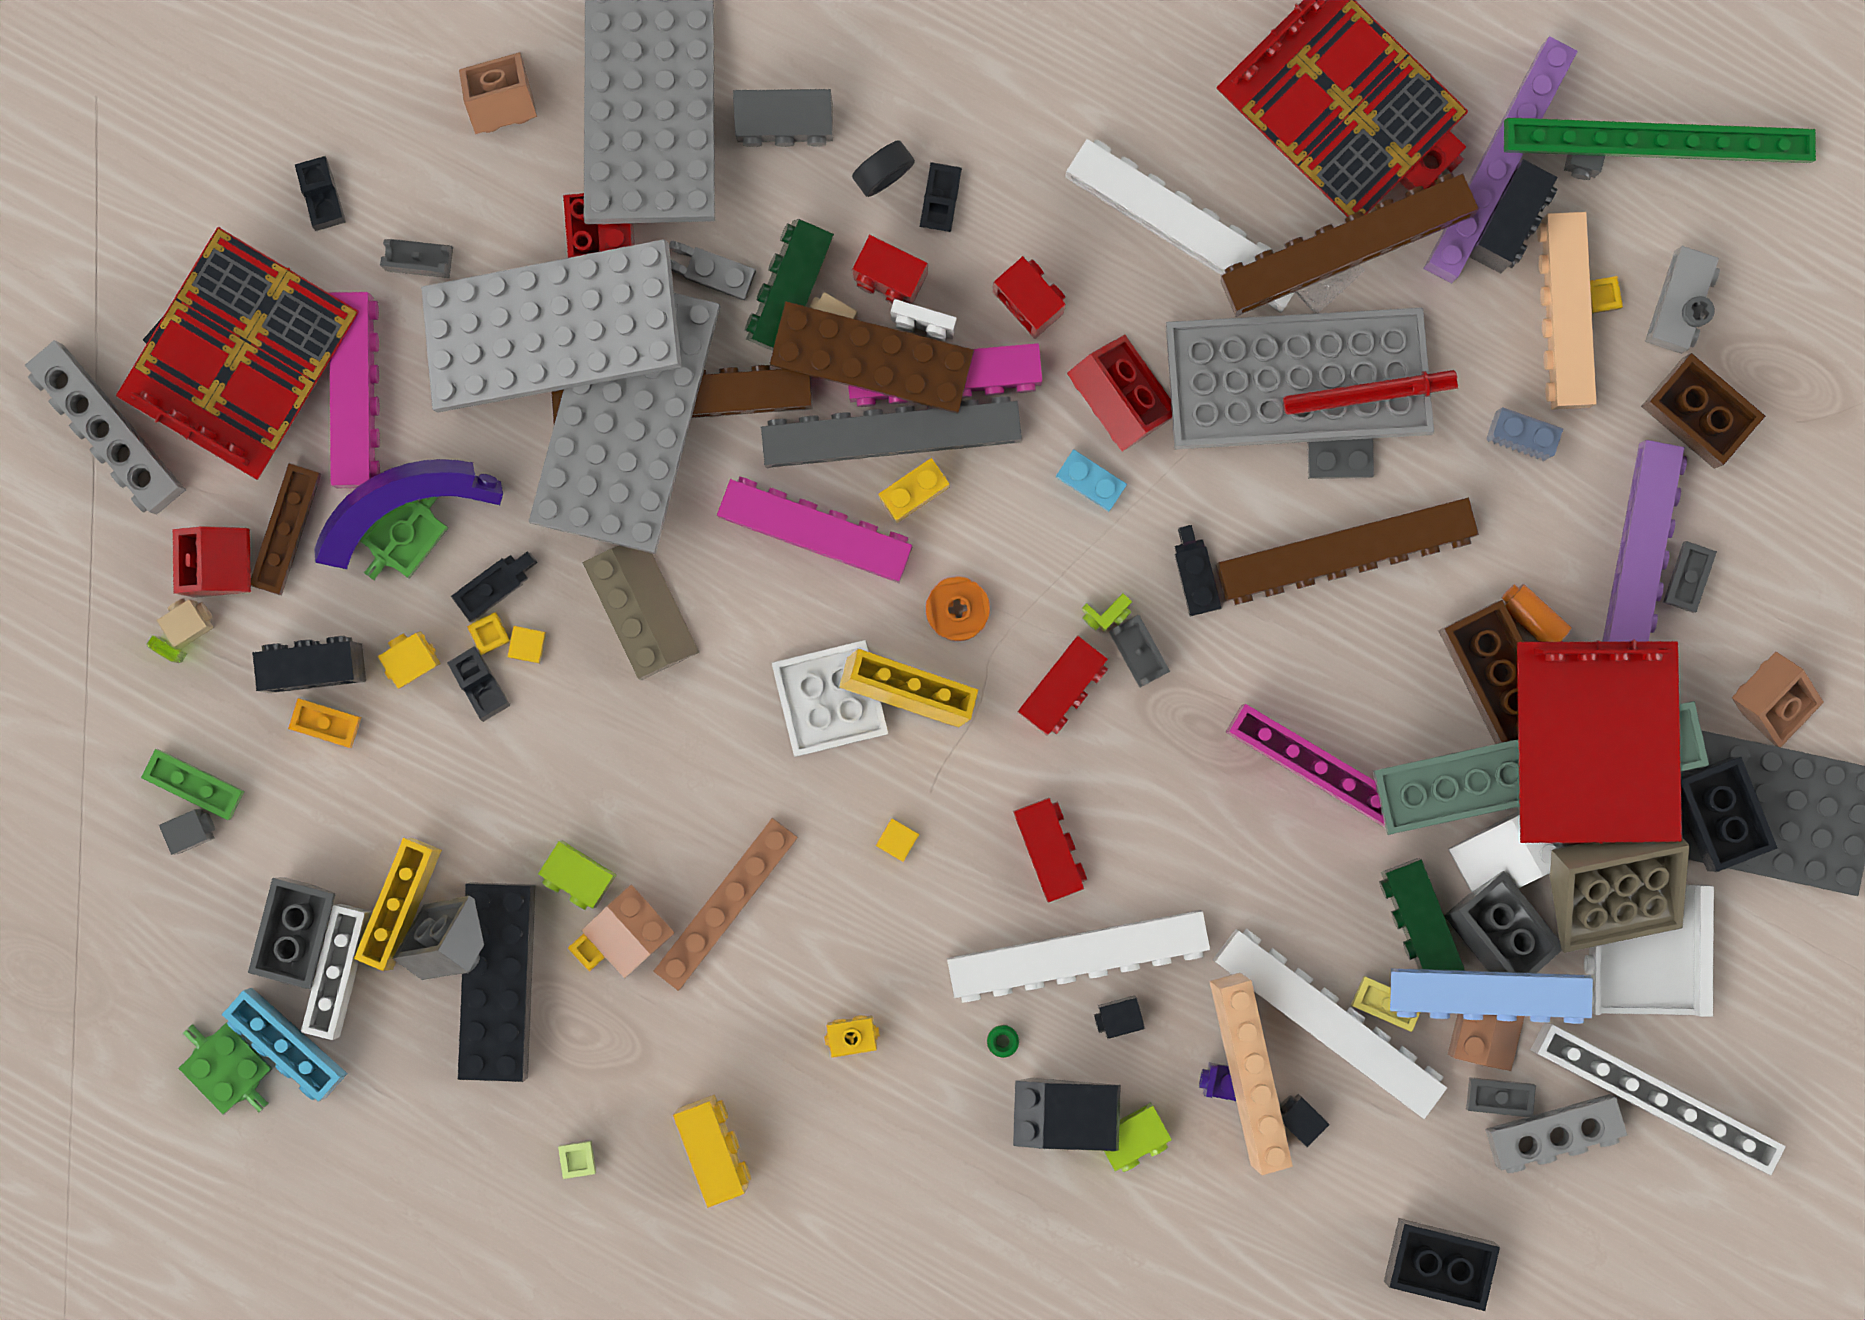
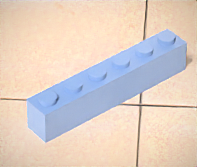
M1391 968L1390 1011H1397L1398 1017L1405 1018L1417 1017V1012L1430 1013V1018L1449 1019L1450 1013L1463 1014V1019L1483 1020V1015H1497V1020L1517 1021V1016H1530V1021L1550 1022V1017H1564L1565 1023L1581 1024L1584 1023V1018H1592L1593 978L1591 975Z

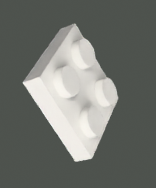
M894 299L890 312L891 321L896 322V328L907 332H914L915 328L927 332V337L945 342L946 338L953 339L956 330V317Z

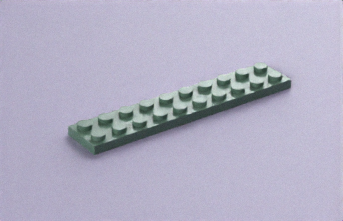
M1695 701L1679 704L1681 771L1708 766L1709 762ZM1518 739L1373 771L1387 835L1519 807Z

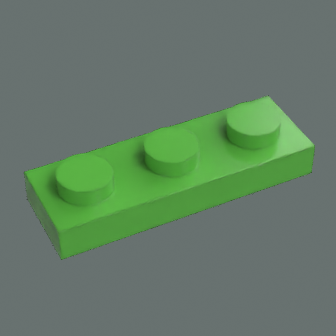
M159 749L154 750L141 777L226 820H231L245 792Z

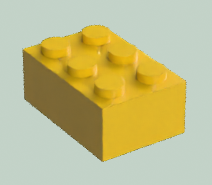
M714 1094L678 1108L673 1117L707 1208L745 1194L749 1180H751V1175L746 1162H740L738 1159L739 1142L734 1130L728 1132L725 1122L729 1117L723 1100L717 1101Z

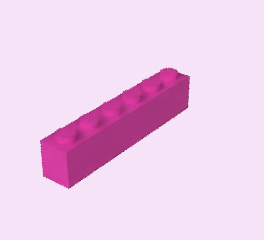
M329 292V294L359 311L330 360L331 486L335 488H357L370 478L380 474V463L375 461V448L380 446V432L378 428L375 429V416H379L380 403L379 397H374V384L379 383V366L374 365V352L379 351L378 333H374V320L379 318L378 301H374V297L368 292Z
M1039 343L974 349L962 398L972 397V392L984 391L986 396L1004 394V389L1016 388L1017 393L1036 391V386L1042 385ZM848 386L850 403L856 402L857 407L875 406L876 400L885 399L889 400V404L908 402Z
M739 476L738 481L729 480L717 513L720 519L900 583L913 548L911 544L907 543L908 537L890 531L889 536L877 532L878 526L861 520L859 525L846 521L847 515L830 509L828 514L817 511V504L801 498L798 503L786 499L787 493L774 488H769L768 492L756 488L757 482Z
M1242 704L1226 730L1227 734L1385 827L1377 788L1373 779L1249 705Z

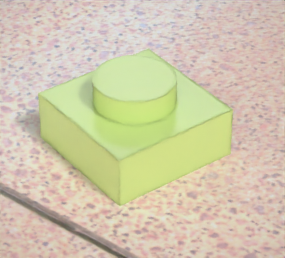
M592 1140L560 1145L558 1147L563 1179L596 1174Z

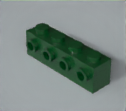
M801 219L793 220L792 224H786L780 241L784 242L780 254H774L768 271L772 272L768 284H762L756 301L760 302L756 314L751 313L747 320L745 331L748 332L746 340L773 351L785 302L806 306L834 236L833 233Z
M1416 858L1382 871L1383 880L1379 881L1384 897L1386 899L1391 898L1395 910L1391 911V915L1397 929L1403 928L1407 939L1403 941V946L1409 960L1415 959L1418 969L1465 971L1422 859Z

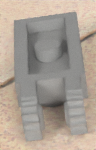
M671 240L669 248L672 251L692 257L688 268L676 261L670 260L671 271L683 275L687 280L745 301L756 269L697 247L693 249L690 246Z

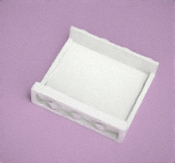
M1686 885L1683 928L1589 948V955H1585L1584 971L1585 974H1589L1593 978L1592 1014H1668L1713 1017L1714 886Z

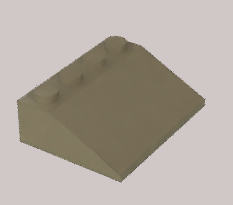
M1682 838L1681 842H1603L1602 844L1593 842L1551 850L1550 882L1561 950L1566 953L1683 928L1689 844Z

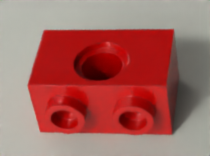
M1449 131L1426 154L1436 158L1438 168H1427L1422 158L1414 166V169L1410 170L1399 182L1408 191L1419 186H1423L1425 190L1436 185L1435 180L1446 169L1452 173L1464 160L1460 154L1466 149V146Z

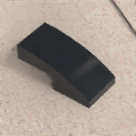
M326 156L295 164L301 193L305 197L313 229L318 231L346 223Z
M930 162L919 227L951 232L962 167Z
M475 646L447 662L460 688L466 693L481 721L484 722L511 706Z

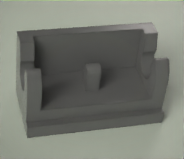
M384 239L383 245L386 250L385 256L381 257L380 266L385 271L450 278L453 246Z
M1140 615L1109 631L1139 688L1170 672Z

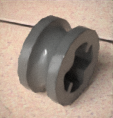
M1704 296L1692 298L1684 304L1682 309L1684 321L1692 327H1701L1709 323L1715 314L1713 303ZM1701 304L1704 307L1702 313L1706 316L1704 319L1702 316L1695 319L1693 317L1695 311L1691 307L1692 305L1697 307Z

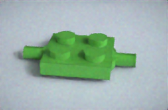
M438 497L420 499V501L415 500L397 507L382 516L365 532L360 542L370 549L375 559L363 573L375 581L383 568L388 566L395 568L407 578H411L448 530V527L435 518L430 510V507Z
M227 1022L215 1034L206 1038L194 1024L188 1027L189 1030H185L183 1035L196 1048L192 1055L178 1069L222 1115H225L236 1103L245 1099L258 1113L264 1109L263 1107H266L269 1103L256 1089L260 1081L272 1070V1067L241 1035L233 1031Z

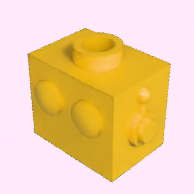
M421 631L414 633L408 638L404 633L388 642L390 649L378 655L380 662L386 670L384 671L385 675L389 680H393L398 689L441 664L435 655V647L432 643L429 644L425 635Z
M859 1015L852 1019H835L827 1023V1033L824 1036L825 1045L830 1047L831 1058L877 1051L876 1040L880 1037L879 1027H876L873 1023L872 1015ZM857 1036L858 1040L856 1043H854L853 1038ZM845 1037L850 1039L851 1044L845 1040Z

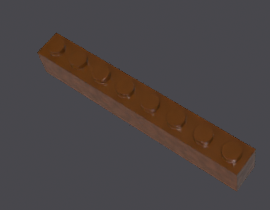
M1453 173L1444 175L1435 180L1436 185L1425 190L1423 186L1413 188L1405 193L1406 198L1394 202L1393 199L1385 200L1375 206L1376 210L1365 215L1362 211L1354 213L1344 219L1346 223L1335 228L1332 224L1323 226L1314 232L1316 236L1303 240V237L1295 238L1287 242L1283 250L1273 253L1272 249L1256 255L1254 257L1255 261L1245 266L1242 262L1229 266L1224 270L1226 274L1221 275L1220 282L1235 317L1474 217L1479 208L1464 174L1462 173L1455 177Z
M770 365L751 366V371L739 372L737 367L720 368L719 374H707L706 370H704L692 418L813 409L810 376L785 369L771 370ZM564 389L551 391L554 424Z
M1468 497L1221 561L1216 564L1225 602L1233 600L1235 605L1254 601L1253 594L1265 592V596L1270 597L1285 593L1284 586L1296 584L1297 589L1315 585V578L1327 575L1328 581L1346 577V570L1358 567L1359 573L1377 569V562L1389 559L1390 565L1408 561V554L1420 551L1421 557L1439 553V546L1451 543L1453 549L1472 544L1470 538L1479 535Z

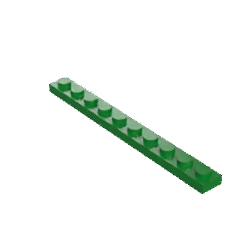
M1507 118L1504 120V152L1812 163L1816 161V129Z

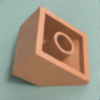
M520 52L459 69L463 100L475 134L494 132L500 127L514 123L522 124L537 117L534 98Z
M1775 652L1768 660L1764 661L1755 674L1746 683L1742 684L1732 697L1742 715L1776 747H1782L1824 703L1804 669L1778 652Z
M632 885L625 889L581 930L624 979L675 933Z
M1457 1014L1447 1055L1455 1059L1511 1071L1525 1016H1517V1021L1497 1020V1015H1483V1020L1463 1019V1014Z

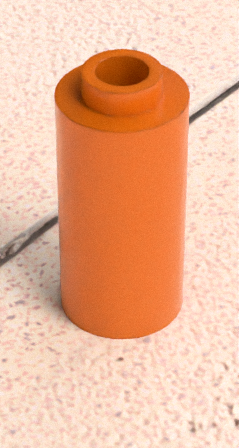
M1515 584L1512 585L1501 597L1505 601L1504 604L1509 614L1539 642H1560L1572 628L1525 584H1522L1519 588Z

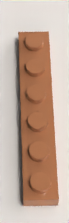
M772 818L653 972L679 991L798 837Z

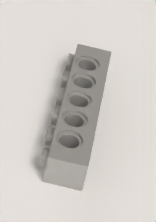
M54 340L25 364L31 372L28 376L30 381L40 391L45 389L52 397L49 400L51 406L60 415L65 413L70 418L72 423L69 426L80 439L86 437L93 446L90 452L100 463H108L113 469V472L110 473L111 477L120 487L124 488L127 486L134 494L131 500L143 513L148 511L157 515L186 491L63 344ZM66 373L68 383L64 388L58 389L56 385L57 378L61 374ZM82 398H87L89 402L88 409L79 414L77 403ZM107 422L109 424V432L105 437L99 438L97 429L101 423ZM128 446L130 456L125 462L120 463L118 452L122 447ZM148 470L151 475L148 485L141 487L138 483V477L143 471Z

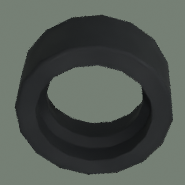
M900 140L894 141L865 160L854 171L852 178L864 195L871 197L902 177L913 166L915 160Z

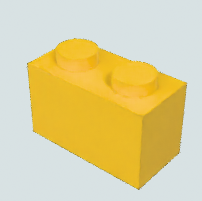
M931 457L878 493V496L895 522L899 523L949 489L950 484Z

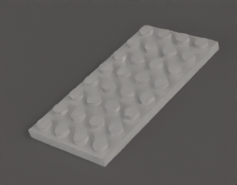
M585 0V224L715 221L714 0Z
M665 239L421 287L432 410L437 413L682 367L669 243Z
M674 293L682 367L564 389L530 514V524L656 554L721 307L719 303Z
M1423 308L1166 322L1175 450L1433 435L1434 433L1431 393L1429 397L1421 394L1287 415L1283 408V398L1289 395L1421 375L1422 371H1426L1429 374Z

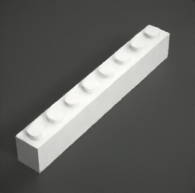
M1086 139L1066 171L1065 178L1220 275L1226 274L1224 270L1233 264L1242 262L1245 266L1254 262L1256 255L1271 250L1269 246L1261 242L1254 244L1246 239L1247 234L1234 225L1227 227L1219 222L1220 217L1207 208H1203V210L1198 209L1191 204L1193 200L1180 191L1171 192L1164 187L1165 182L1153 174H1149L1147 177L1137 170L1138 165L1126 157H1122L1120 160L1110 153L1111 148L1099 140L1092 142ZM1294 293L1272 301L1268 305L1282 313Z
M1198 910L947 958L954 998L961 997L962 1003L980 1000V993L993 991V995L996 997L1013 993L1012 987L1025 985V990L1027 991L1045 987L1044 981L1054 979L1057 980V984L1075 982V975L1088 973L1089 978L1108 975L1107 969L1120 967L1121 972H1129L1140 969L1139 963L1152 961L1153 966L1172 963L1171 957L1184 955V960L1204 957L1203 951L1210 950L1203 911Z
M1237 929L1234 930L1213 958L1214 962L1232 975L1242 973L1252 980L1254 992L1420 1117L1426 1118L1447 1089L1441 1083V1080L1444 1078L1430 1066L1423 1070L1414 1063L1418 1057L1403 1046L1399 1050L1395 1049L1388 1043L1391 1037L1378 1027L1371 1031L1363 1025L1365 1017L1351 1007L1347 1011L1336 1004L1339 1000L1336 995L1325 987L1321 992L1310 985L1314 979L1301 969L1297 968L1293 972L1284 964L1287 959L1273 948L1269 953L1261 948L1259 943L1262 940L1248 929H1245L1243 933Z
M1544 1022L1530 1049L1534 1053L1769 1175H1772L1786 1147L1553 1024Z

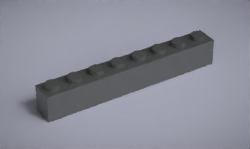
M1009 396L995 397L991 399L992 403L980 405L978 400L961 401L958 414L927 406L928 410L915 411L914 406H903L895 408L896 413L883 414L882 409L863 411L864 416L851 417V413L844 412L832 414V419L819 421V416L800 417V423L787 424V419L767 421L768 426H761L764 465L766 468L1021 443L1018 401H1011Z

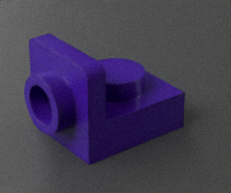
M1209 1062L1208 1069H1202L1199 1088L1204 1089L1203 1095L1209 1098L1216 1097L1236 1101L1229 1066Z

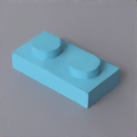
M1074 449L1056 475V478L1108 512L1127 485Z

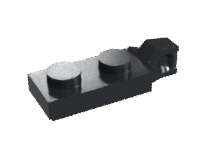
M1192 525L1180 527L1178 533L1181 544L1174 546L1176 552L1174 556L1189 616L1220 610L1222 607L1207 547L1204 545L1203 539L1196 541Z
M528 551L516 560L512 555L505 559L501 558L451 597L468 621L472 623L522 586L523 582L528 579L525 572L538 562Z

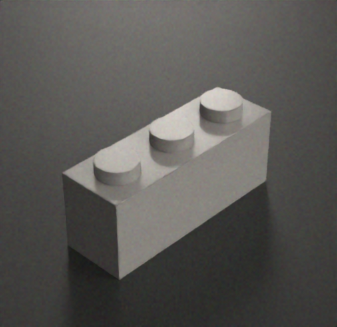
M1684 246L1674 251L1645 342L1680 354L1696 345L1700 329L1692 327L1684 321L1682 309L1684 304L1697 296L1706 297L1709 287H1714L1720 273V269L1716 268L1718 257ZM1701 304L1697 307L1692 305L1691 308L1695 311L1693 315L1695 319L1705 316L1702 313L1704 307Z

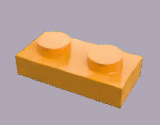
M298 698L288 729L352 748L362 717Z

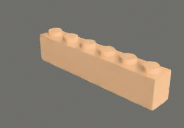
M1586 212L1548 213L1542 218L1537 228L1538 242L1543 243V255L1539 256V272L1544 274L1545 287H1541L1540 291L1541 305L1546 306V319L1542 321L1543 338H1548V350L1544 351V368L1549 370L1550 382H1547L1545 386L1546 401L1551 402V410L1591 408L1596 405Z
M1242 973L1210 981V986L1250 1164L1261 1175L1293 1167L1252 980Z

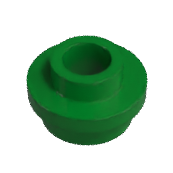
M998 1025L989 1032L987 1046L993 1055L1001 1058L1009 1057L1018 1049L1019 1037L1012 1027ZM1001 1035H1006L1009 1038V1044L1005 1047H1000L997 1044V1038Z

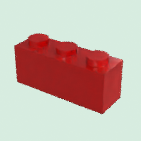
M1077 635L1017 713L1046 736L1051 731L1057 735L1069 720L1064 716L1071 706L1077 709L1088 696L1084 689L1091 680L1097 684L1107 672L1108 668L1104 664L1108 659Z
M1046 798L1013 811L1047 902L1049 903L1083 890L1082 882L1086 881L1087 877L1081 862L1074 863L1071 852L1076 850L1070 832L1063 834L1059 821L1064 820V816L1058 801L1052 803L1050 798Z

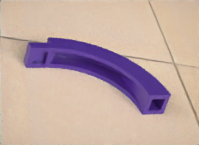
M422 460L388 469L359 485L335 508L319 534L314 548L315 563L347 569L352 553L365 532L385 514L415 500L438 496H454L500 505L503 497L501 481L488 474L476 476L473 462L461 460Z

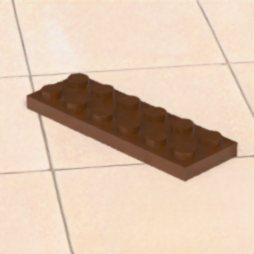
M785 302L770 366L958 414L974 349Z

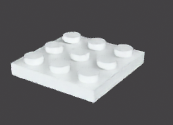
M866 640L772 663L794 757L889 734L880 701L839 688L847 657L857 649L868 652Z

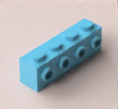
M253 988L243 990L222 1013V1016L228 1020V1026L239 1035H245L252 1042L251 1046L264 1057L268 1056L274 1061L276 1069L285 1077L294 1079L300 1085L299 1089L311 1100L316 1099L319 1102L327 1098L348 1074Z

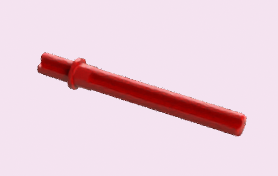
M1455 370L1430 374L1422 371L1421 375L1285 396L1283 398V408L1287 415L1421 394L1429 397L1430 393L1458 389V377Z

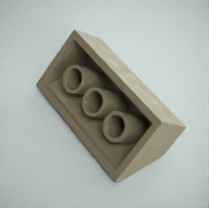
M619 545L582 562L639 680H644L700 653L652 553Z

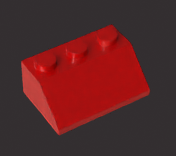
M1125 334L1092 352L1067 372L1075 388L1082 394L1094 415L1098 417L1110 434L1111 439L1122 452L1172 419L1170 397Z

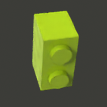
M563 840L558 841L538 875L544 878L542 884L557 893L560 889L571 895L569 901L583 910H586L588 906L592 909L596 908L616 877L615 873Z
M1150 1102L1120 1119L1119 1151H1104L1114 1171L1121 1169L1123 1172H1126L1139 1165L1138 1159L1150 1153L1151 1157L1165 1151L1168 1148L1166 1143L1172 1139Z

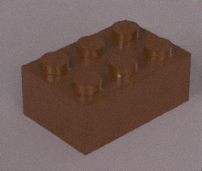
M1693 353L1683 357L1641 406L1714 469L1723 466L1766 417Z

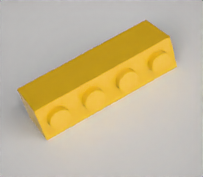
M857 649L847 657L839 688L958 728L971 720L979 690L861 649Z
M414 838L402 839L354 956L355 960L381 971L394 969L396 961L392 958L412 925L442 851L441 849Z

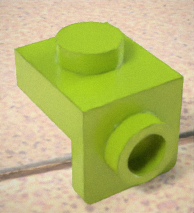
M1122 593L1101 616L1086 603L1081 609L1085 613L1082 619L1095 631L1100 627L1105 632L1113 622L1119 626L1130 615L1131 611L1127 607L1132 601Z

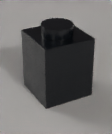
M1135 995L1098 1005L1099 1013L1094 1014L1098 1032H1105L1107 1039L1145 1029Z
M1299 1094L1294 1098L1291 1095L1288 1096L1279 1105L1283 1124L1307 1148L1330 1125Z

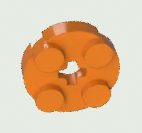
M956 576L940 581L931 590L926 601L928 623L939 636L950 641H965L975 637L985 627L990 614V603L986 592L976 582L966 577ZM954 600H959L961 605L967 606V611L962 612L961 618H956L954 613L949 614L948 608L953 606Z

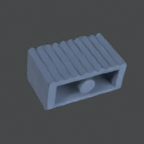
M1502 407L1496 411L1486 439L1488 442L1493 441L1494 444L1499 443L1500 447L1505 445L1506 449L1511 447L1512 451L1517 449L1518 453L1523 451L1524 455L1529 453L1530 457L1535 455L1536 459L1541 458L1542 461H1545L1555 455L1563 428Z

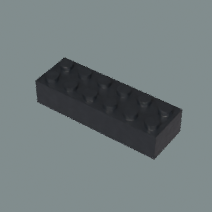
M478 882L465 884V896H471L475 899L484 946L479 953L480 960L472 971L462 974L458 1080L523 1082L528 1079L536 884Z

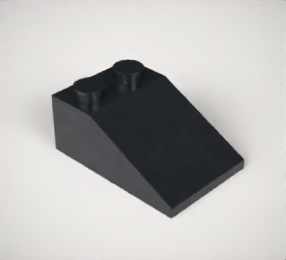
M1041 1078L1015 1080L1013 1146L1040 1149L1119 1151L1121 1085Z

